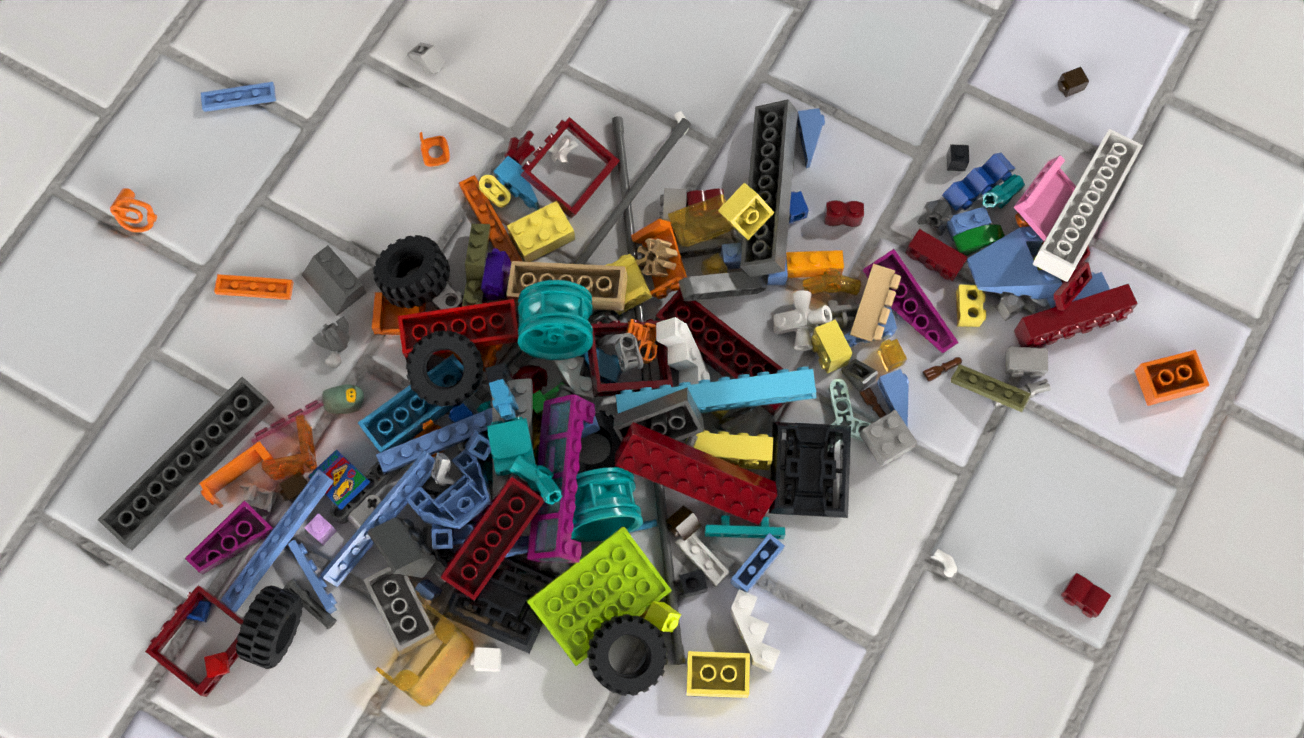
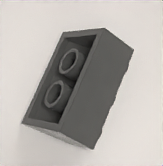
M329 245L312 257L302 274L304 279L336 316L367 293L363 284Z
M395 517L369 529L367 532L395 574L424 578L437 561L432 554V550L423 541L422 535L414 528V523L407 518Z

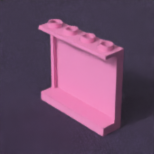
M1061 155L1049 160L1014 206L1017 212L1044 242L1076 188L1074 183L1060 168L1065 161Z

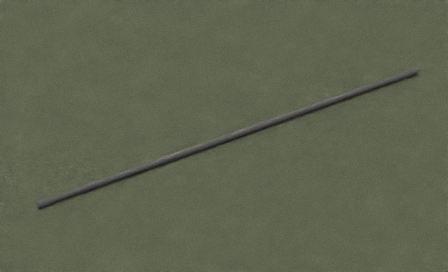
M616 116L612 118L617 158L620 160L618 171L621 197L623 199L630 190L624 143L623 118ZM631 203L623 215L628 254H631L637 260L636 243L631 238V235L635 233ZM643 303L634 307L635 320L645 322ZM646 347L640 349V354L643 358L646 353ZM643 363V368L641 369L642 381H652L650 363ZM654 482L665 582L672 590L667 594V604L678 612L670 533L668 530L669 525L666 522L668 516L665 490L663 485ZM678 620L677 627L671 632L673 665L685 664L680 620Z

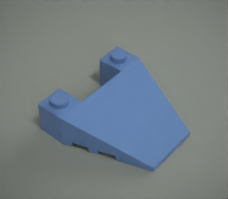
M1031 226L1020 227L967 258L968 266L978 290L1000 294L1003 291L1010 292L1019 297L1021 294L1029 295L1031 299L1037 300L1054 298L1053 294L1062 285L1060 278L1045 270H1038L1033 265L1032 255H1037L1043 240Z
M467 449L451 460L462 475L454 485H451L434 500L421 486L405 498L424 523L461 529L492 503L487 473L478 459Z

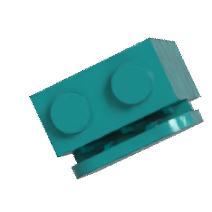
M515 417L509 422L495 421L487 426L497 477L512 474L513 472L510 471V468L519 455L536 465L527 418Z

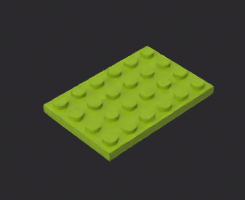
M622 526L583 556L579 563H574L529 598L527 603L570 660L577 666L587 658V651L590 647L588 645L589 641L593 638V632L596 628L599 629L602 626L601 623L605 620L609 621L614 616H623V614L640 616L650 608L653 601L658 602L672 590L626 528Z

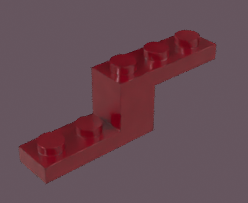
M1087 246L1068 282L1061 279L1062 285L1053 294L1057 310L1065 311L1092 279L1089 262H1084L1090 255L1089 246Z

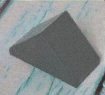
M854 359L841 369L842 373L859 393L871 385L878 375L877 370L857 359Z

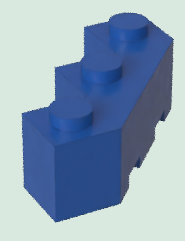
M995 153L982 167L974 168L962 181L954 182L942 196L955 211H965L986 192L991 191L1002 181L1008 180L1016 168L1002 153Z

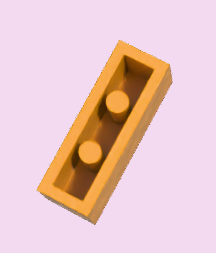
M843 250L786 252L787 278L842 276L844 269Z

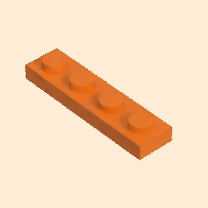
M217 274L214 292L217 295L291 300L294 282L290 279Z

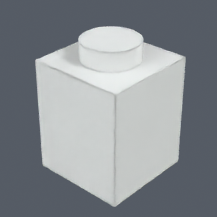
M475 647V653L471 654V665H474L476 671L500 672L502 651L500 648Z

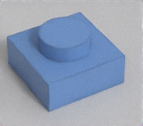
M429 579L419 582L415 588L422 598L430 601L439 597L443 591Z

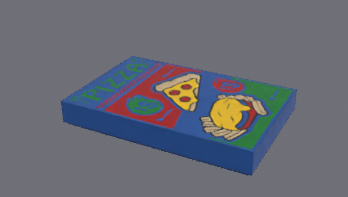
M337 449L308 475L311 480L319 469L334 480L325 495L340 510L370 483Z

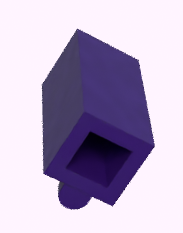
M496 248L492 249V252L487 253L481 290L487 300L506 298L511 260L506 251H499Z

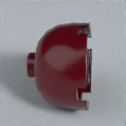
M526 365L513 375V380L532 379L534 394L539 390L541 391L543 386L547 387L548 375L547 371L539 366Z

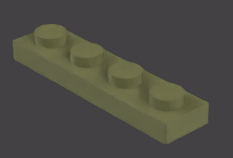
M961 364L958 365L951 378V383L1020 412H1023L1031 397V393Z

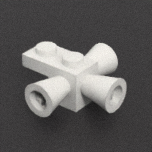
M796 291L792 294L796 309L773 315L774 333L780 335L795 331L797 333L794 349L799 351L811 350L813 345L810 333L814 332L818 324L832 321V313L827 305L814 311L810 310L811 292Z

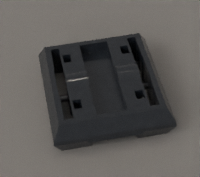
M773 422V452L770 480L776 482L777 496L769 508V514L848 518L851 426ZM782 433H786L785 465H780ZM835 436H840V468H836V460H834ZM787 442H793L787 449ZM828 444H833V448L830 447L828 451ZM780 470H784L783 505H779ZM836 473H840L838 508H833V482L836 479ZM786 490L791 491V494H787L785 498ZM826 492L831 493V497L828 496L827 500Z
M506 557L501 562V565L512 568V572L506 569L504 571L497 569L475 601L454 588L442 616L530 654L543 622L527 603V600L536 594L530 591L532 587H535L537 592L542 588L522 580V576L516 573L519 571L545 584H549L556 576L545 571H539L538 568L513 557ZM469 604L472 605L474 612L466 609ZM457 607L488 620V624L470 616H464L463 613L456 611ZM493 623L527 637V640L525 641L516 636L512 637L509 633L492 627ZM515 625H518V629L520 630V632L512 628L515 627Z

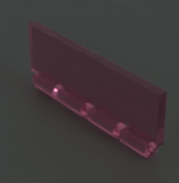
M316 399L305 405V409L302 410L300 408L287 415L288 418L285 419L283 417L270 424V428L265 427L255 432V436L251 437L252 443L254 444L324 405L322 400L318 401Z

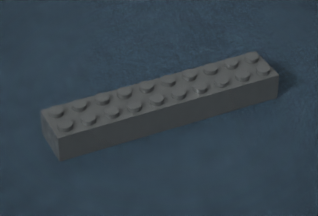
M789 99L755 106L748 186L764 200L774 214L749 240L743 236L740 267L750 277L785 272L798 113Z
M241 377L98 521L124 546L133 550L275 407L246 379Z

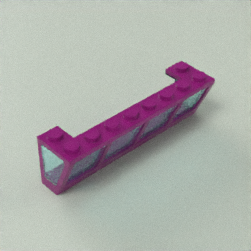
M575 394L546 400L543 405L537 466H544L553 473L552 479L561 490L562 498L553 505L544 502L531 520L527 559L536 562L579 563L582 554L581 542L571 539L574 528L573 515L576 508L575 494L578 488L576 475L580 468L579 454L582 448L581 434L584 427L583 421L593 424L595 404Z

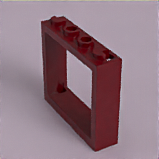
M569 117L566 121L561 120L555 127L558 129L555 134L550 133L544 140L547 144L543 148L539 146L533 153L535 158L532 162L528 160L523 165L522 169L524 171L521 176L552 203L557 201L562 211L570 218H573L620 160ZM566 129L606 163L572 207L531 173L532 169Z
M653 319L646 320V322H639V320H634L635 323L641 324L643 326L646 323L656 325V323L661 322ZM599 321L592 323L593 345L588 350L593 397L616 396V394H621L620 391L623 390L639 392L641 388L651 387L652 390L660 389L659 386L671 385L673 387L671 369L668 365L667 346L655 340V344L658 345L657 358L661 380L601 384L594 336L625 334L629 321L626 323H620V321H611L607 324H602Z
M198 585L192 592L188 593L187 600L174 611L175 615L171 620L163 624L161 627L162 631L150 641L151 644L145 652L197 694L207 697L225 674L208 678L206 675L203 681L199 683L162 654L161 651L204 597L241 625L244 618L228 608L207 589ZM237 637L225 651L227 652L229 668L239 657L236 653Z

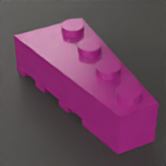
M243 501L185 559L199 573L204 575L267 537L273 528L247 502Z

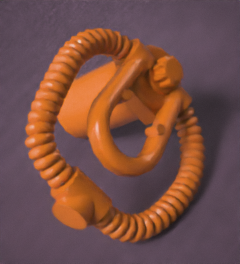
M123 188L110 207L112 215L128 231L139 233L149 231L157 220V215L153 212V208L150 204L144 203V201L134 199L135 193L131 189ZM132 203L147 209L148 224L146 226L133 227L124 222L137 224L143 220V215L138 209L129 207ZM130 211L136 213L139 218L133 219L126 217V215Z

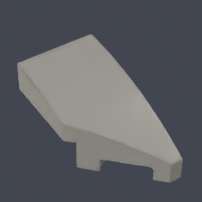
M239 482V486L245 495V501L250 506L271 512L278 495L277 493L256 487L253 484Z

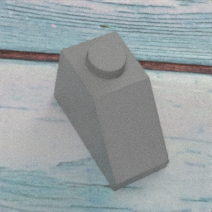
M420 42L407 53L427 73L436 74L446 64L434 45Z

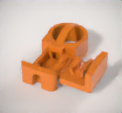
M631 319L626 333L635 336L639 342V352L641 348H647L642 359L644 364H648L657 355L658 345H655L656 325L646 323L643 326L635 323L634 319ZM651 350L652 357L651 359H648Z

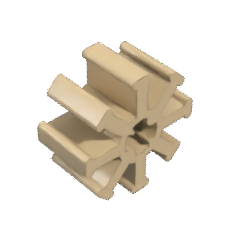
M658 238L656 240L646 239L645 242H647L648 248L639 246L637 252L645 255V258L636 260L637 266L644 267L642 273L645 275L667 277L666 268L674 270L676 267V263L670 262L669 258L677 256V250L670 249L672 243Z

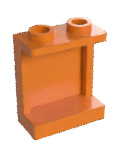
M375 292L372 318L374 334L400 335L398 316L425 312L426 303H423V306L400 308L392 305L382 292Z

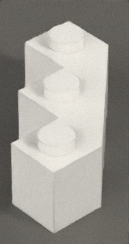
M676 317L656 323V341L668 347V365L679 371V383L691 382V385L699 384L698 381L710 380L708 368L687 324Z
M578 356L565 360H551L564 383L575 391V395L595 403L596 397H593L591 378L582 376L585 366L584 357Z
M739 589L730 613L738 628L747 652L750 653L752 665L771 673L780 650L762 643L769 623L750 616L758 597Z

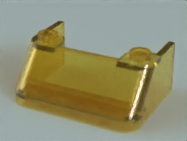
M427 604L425 608L440 620L435 627V635L443 642L418 675L410 670H402L394 679L379 667L375 669L423 707H429L437 700L475 649L474 642L470 637Z

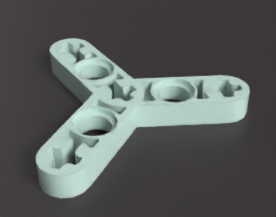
M835 379L829 386L835 419L831 425H841L843 423V416L846 415V423H850L849 426H851V437L863 441L858 429L860 427H867L870 423L853 417L846 382L842 379ZM836 384H838L839 387H842V389H841V391H840V396H841V397H839V398H837V397H838V392H837V390H836V389L833 390V388H835V385H836ZM844 402L847 409L840 411L837 409L836 404ZM836 436L835 445L840 441V436ZM828 444V450L830 447H833V444Z

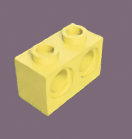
M959 285L956 290L957 327H980L983 321L986 320V309H983L985 292L978 290L976 285ZM967 295H973L975 299H969ZM968 312L974 313L976 317H970Z

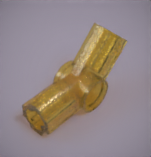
M829 268L824 271L823 275L804 279L803 287L805 291H809L811 294L823 291L828 293L842 291L857 295L860 292L861 280L841 275L840 271L836 268Z

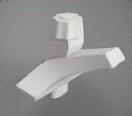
M563 136L557 145H552L549 149L552 153L551 159L553 161L558 159L560 162H568V152L577 147L578 143L575 140L571 141L569 136Z

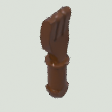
M955 357L953 360L942 363L941 366H934L924 370L923 374L928 382L938 378L943 371L947 372L949 369L961 364L962 359Z
M870 387L860 392L864 402L873 407L872 410L876 412L879 418L887 415L882 409L881 404H878L877 398Z

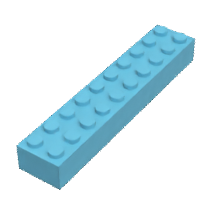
M799 367L797 371L789 372V369L778 370L776 374L760 372L757 373L758 376L754 377L744 374L739 375L738 379L730 380V377L718 378V381L710 382L707 379L698 381L699 384L691 385V382L679 383L677 387L661 385L659 386L660 389L652 390L651 387L641 388L639 392L623 390L620 391L621 394H616L617 411L621 413L684 388H688L700 413L815 399L817 397L814 372L809 367Z

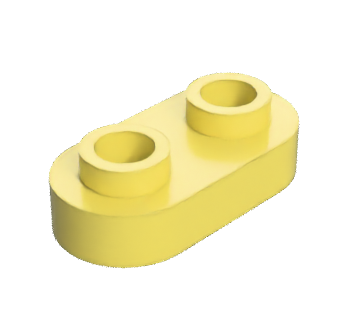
M484 175L479 181L480 191L495 206L506 207L510 203V192L494 176ZM485 184H490L491 188H486ZM502 196L504 201H499L498 197Z

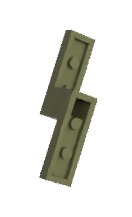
M471 224L465 260L466 285L462 306L483 304L484 294L481 286L487 259L491 231L490 224Z

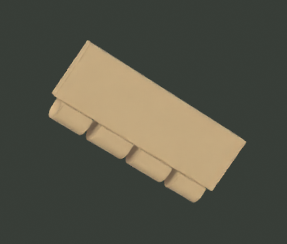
M873 264L850 333L851 336L870 342L873 339L881 341L884 327L879 326L878 323L886 325L890 309L884 308V306L892 307L896 292L889 290V288L897 290L901 279L900 275L894 274L895 270Z

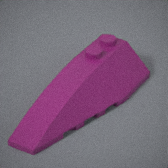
M892 249L862 269L867 278H869L873 264L895 270L894 274L900 275L901 279L897 290L889 288V290L896 292L891 308L942 354L959 343L895 249Z

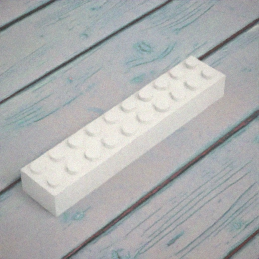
M1111 129L1108 130L1042 245L1033 265L1068 282L1143 145Z

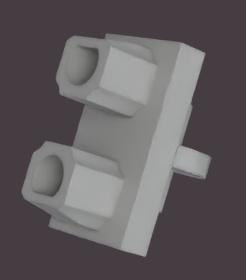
M847 299L844 305H838L835 300L827 302V306L832 313V320L836 319L837 323H841L842 328H847V323L855 321L860 304H856L854 299Z

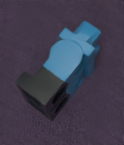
M502 363L485 369L491 394L495 399L492 401L493 407L500 414V417L504 419V422H509L512 418L516 417L515 411L519 410V407L508 384V381L513 380L512 373L507 365Z

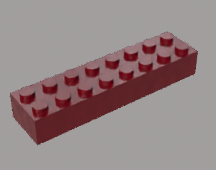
M680 288L656 314L655 320L665 321L676 317L686 323L704 362L723 377H730V380L738 379L739 375L744 374L754 377L758 376L757 373L760 372L776 374L778 370L783 369L696 300L684 301ZM786 402L761 405V407L772 416H775Z
M632 422L615 453V466L757 525L760 524L777 496L776 482Z

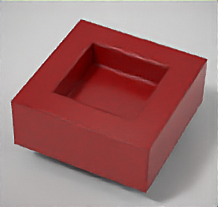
M227 652L204 657L208 678L230 673Z

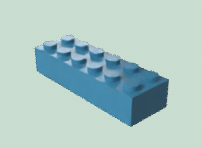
M452 354L427 372L434 384L441 387H450L461 379L464 367ZM409 385L358 422V424L379 453L408 442L424 430L423 423L432 420L434 423L458 404L452 406L429 404L426 400L419 398L418 394Z

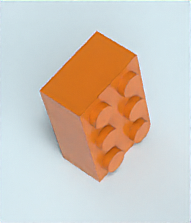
M1196 350L1141 363L1134 370L1147 406L1200 393L1209 386Z

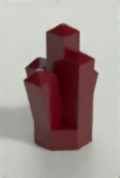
M530 130L526 131L520 140L517 137L511 138L508 150L504 154L505 158L509 156L521 165L535 151V147L530 145V140L534 136L533 132Z

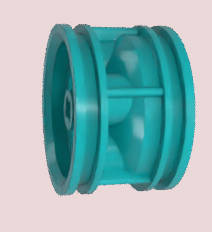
M547 280L529 285L521 291L518 297V345L522 351L540 359L565 360L578 357L592 347L593 328L588 321L592 314V295L585 287L570 281Z
M618 467L594 469L576 475L578 488L575 494L576 508L573 515L574 528L571 535L572 540L578 542L604 541L622 526L631 533L643 524L641 508L636 505L633 497L636 484L632 472Z

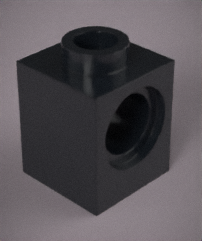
M702 569L679 575V581L676 582L679 594L683 593L684 598L705 593L708 590ZM688 580H694L697 586L690 589L685 583Z

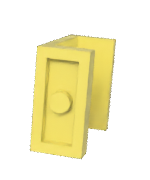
M631 254L623 255L617 261L605 265L625 266L628 275L624 311H615L619 315L652 298L641 269L637 266L636 259Z

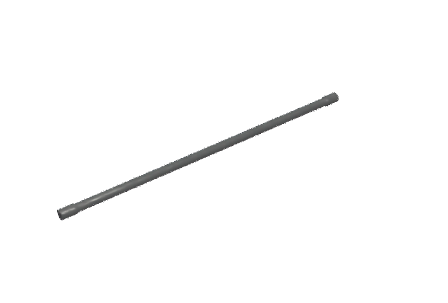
M682 118L670 137L574 264L585 265L670 150L690 127L691 123L687 119ZM518 342L513 343L498 364L505 363L507 367L521 350ZM481 384L474 393V396L484 401L489 393Z

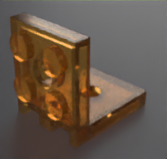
M304 415L295 416L301 454L261 461L262 469L271 479L281 480L285 476L295 475L298 472L304 475L305 472L313 471L317 468L312 426Z

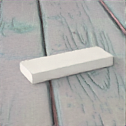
M694 533L685 541L679 538L675 542L699 570H703L704 576L714 587L730 574Z

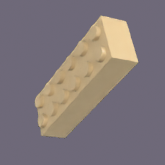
M512 261L507 298L508 300L514 299L515 305H518L519 294L529 285L547 280H564L577 283L591 293L592 309L624 311L628 275L625 266Z

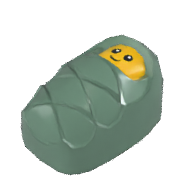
M345 384L324 390L322 393L323 407L328 413L332 414L357 412L364 401V393L356 385Z

